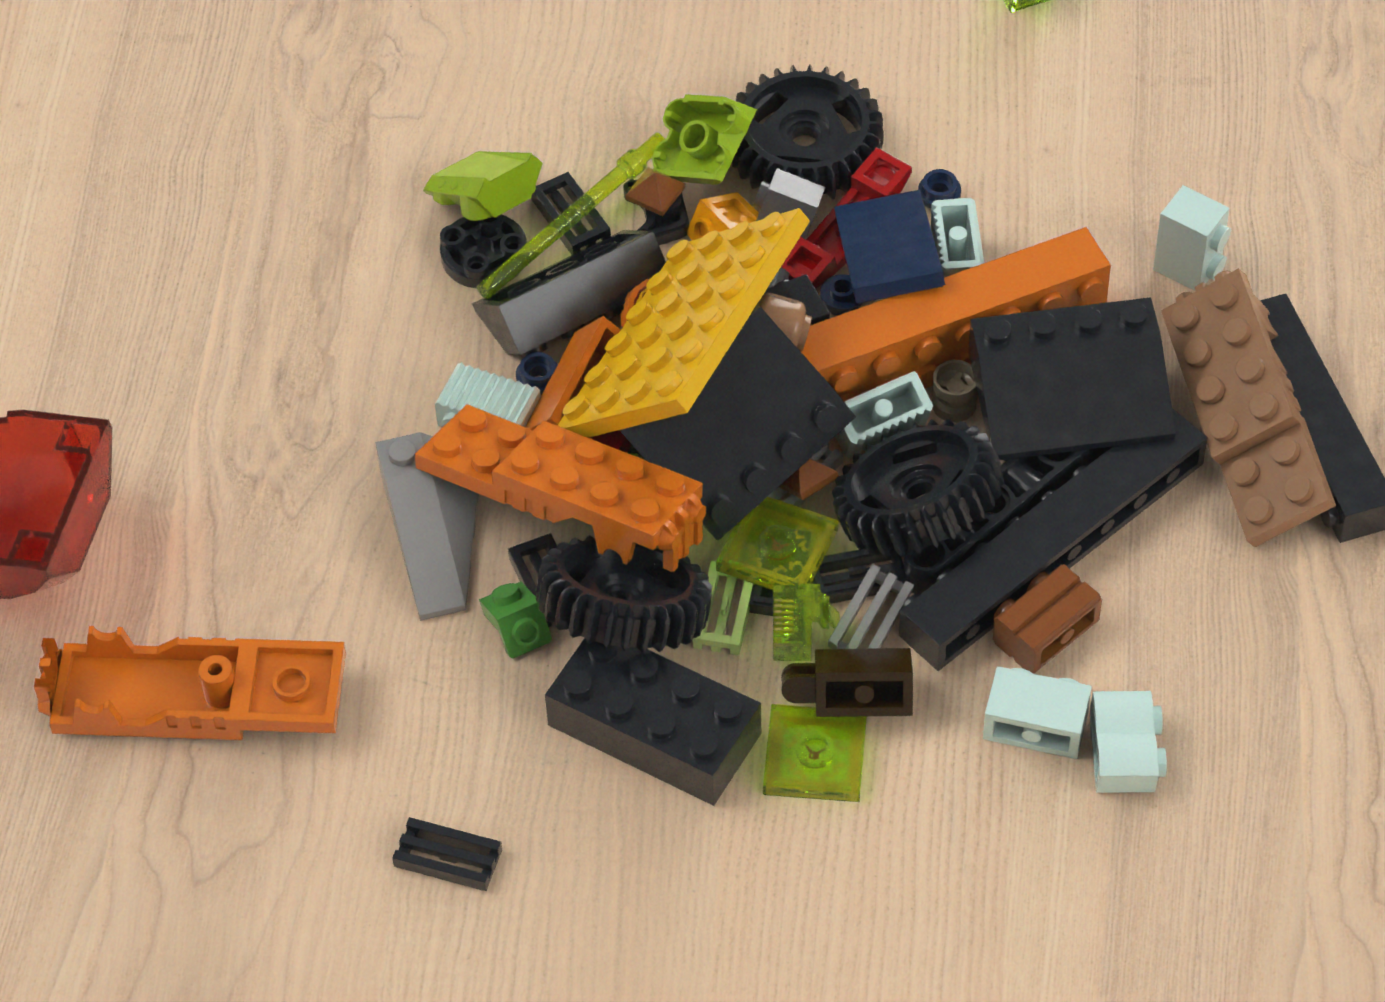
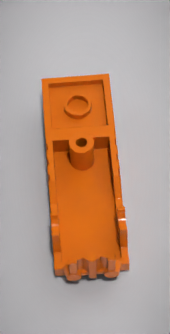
M466 404L415 453L416 469L500 503L510 504L517 510L527 511L539 519L551 521L552 524L569 518H575L592 525L598 553L603 555L608 549L614 550L620 555L622 562L626 565L632 560L636 544L651 550L658 546L659 550H663V568L674 572L678 568V559H685L689 554V547L693 544L698 546L703 540V519L706 514V506L700 500L703 497L702 482L544 420L534 430H531Z
M89 626L87 644L64 643L63 651L62 649L58 650L55 638H43L41 646L44 656L40 658L39 662L41 677L35 678L34 689L38 698V711L50 716L49 725L52 734L242 740L244 730L336 733L346 658L344 642L235 638V640L212 638L209 640L202 637H188V639H179L177 637L159 646H140L133 644L123 627H117V630L112 633H104L95 629L94 626Z

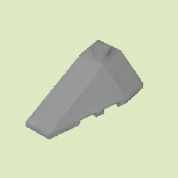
M421 432L375 442L381 478L420 621L466 610L472 540L475 534L476 505L479 499L478 493L416 469L415 453L433 437Z

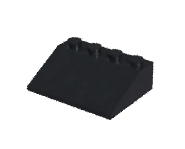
M1151 297L970 319L968 354L986 433L993 448L996 449L1000 460L1175 439L1176 431L1161 333Z
M757 304L688 413L619 431L644 460L703 483V497L700 499L702 504L706 506L703 527L718 541L853 421L856 416L824 377Z

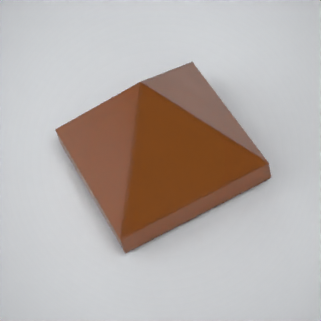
M648 167L625 195V199L663 216L685 189V183Z
M810 458L785 480L779 488L805 500L834 482L839 475L836 470Z

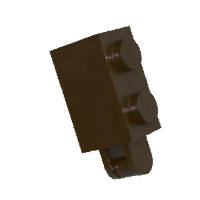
M911 648L815 649V663H792L787 665L781 674L783 697L791 703H815L816 717L913 716Z

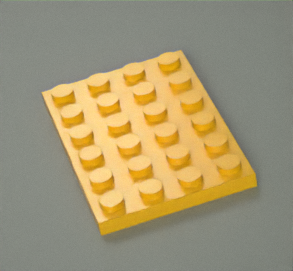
M797 208L781 214L773 212L758 221L751 223L743 221L725 231L718 232L714 230L702 238L689 242L681 240L668 251L666 255L668 260L662 269L648 281L646 285L648 290L640 302L627 312V321L620 332L607 342L605 346L606 353L600 362L585 375V384L578 395L565 405L563 409L564 416L557 426L589 438L688 413L809 224L810 220L802 210Z

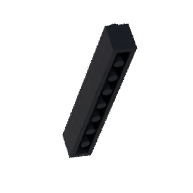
M1172 408L1176 431L1175 439L1106 447L1099 458L1089 465L1083 464L1078 467L1071 475L1069 481L1056 491L1051 489L1044 493L1034 508L1023 516L1016 515L1005 525L1003 531L989 542L983 541L972 550L969 558L956 568L949 567L945 569L930 588L922 594L915 593L910 596L900 609L899 637L937 671L941 670L994 628V614L999 606L1010 598L1017 601L1027 593L1029 584L1039 573L1045 571L1050 574L1063 564L1070 569L1202 466L1208 437Z

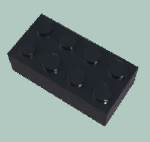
M584 638L545 694L548 726L713 806L762 734L760 702L648 649L643 653L637 648H627L624 652L622 647L611 645L606 649L605 644L595 641L588 644L586 638Z

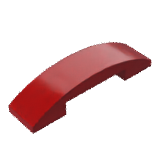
M876 147L851 176L852 187L836 206L900 194L912 173V167ZM834 208L807 239L800 236L784 261L782 268L788 271L789 280L807 274L814 288H817L846 264Z

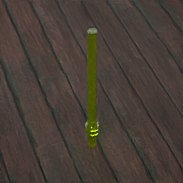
M656 132L636 150L629 149L617 159V166L477 285V290L485 299L491 298L627 179L634 180L646 170L647 162L652 159L655 147L665 138Z

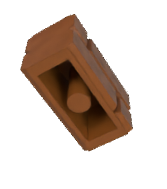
M1065 564L1060 565L1050 574L1045 571L1041 572L1031 581L1027 588V593L1017 601L1012 598L1006 600L996 610L993 618L994 643L1009 657L1013 656L1015 662L1023 669L1034 674L1100 620L1102 598L1085 581L1081 582L1080 577Z

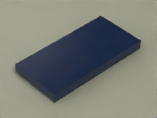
M920 190L834 207L856 303L943 287L945 285L942 266Z

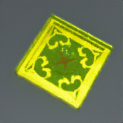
M766 497L734 526L716 560V571L803 601L839 530V520L771 497Z
M771 704L763 795L860 802L867 717H816V707Z

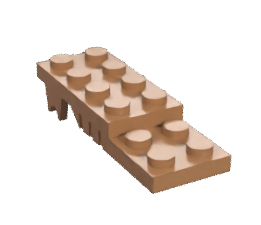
M1238 268L1232 272L1228 270L1219 272L1214 276L1215 281L1209 285L1202 282L1195 286L1196 292L1194 293L1183 292L1175 298L1176 303L1161 310L1203 434L1208 437L1207 445L1211 457L1221 466L1246 541L1252 546L1257 547L1335 507L1336 504L1305 419L1300 415L1299 411H1301L1298 400L1293 395L1292 383L1287 378V371L1270 341L1278 336L1268 319L1270 312L1253 294L1247 275Z

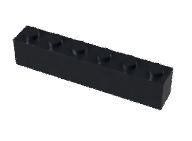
M1286 293L1260 300L1270 312L1268 319L1278 334L1276 338L1270 341L1287 371V378L1292 383L1293 395L1298 400L1301 411H1299L1300 415L1305 419L1336 504L1335 507L1320 514L1324 525L1328 528L1332 527L1340 543L1384 531L1385 477Z

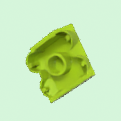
M685 94L684 98L673 100L665 108L663 116L664 125L670 131L667 138L655 147L652 157L653 169L681 182L720 184L755 117L757 109L723 96Z
M477 151L433 174L423 191L433 196V200L441 205H460L461 215L469 220H484L491 216L495 218L531 199L532 194L536 190V182L543 163L532 153Z

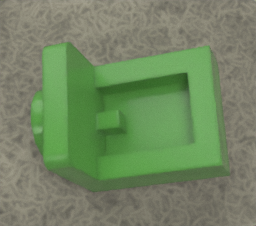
M522 581L516 584L508 583L494 589L492 594L479 599L484 616L500 633L505 651L510 658H516L551 642L552 636L544 613L538 609L536 596Z

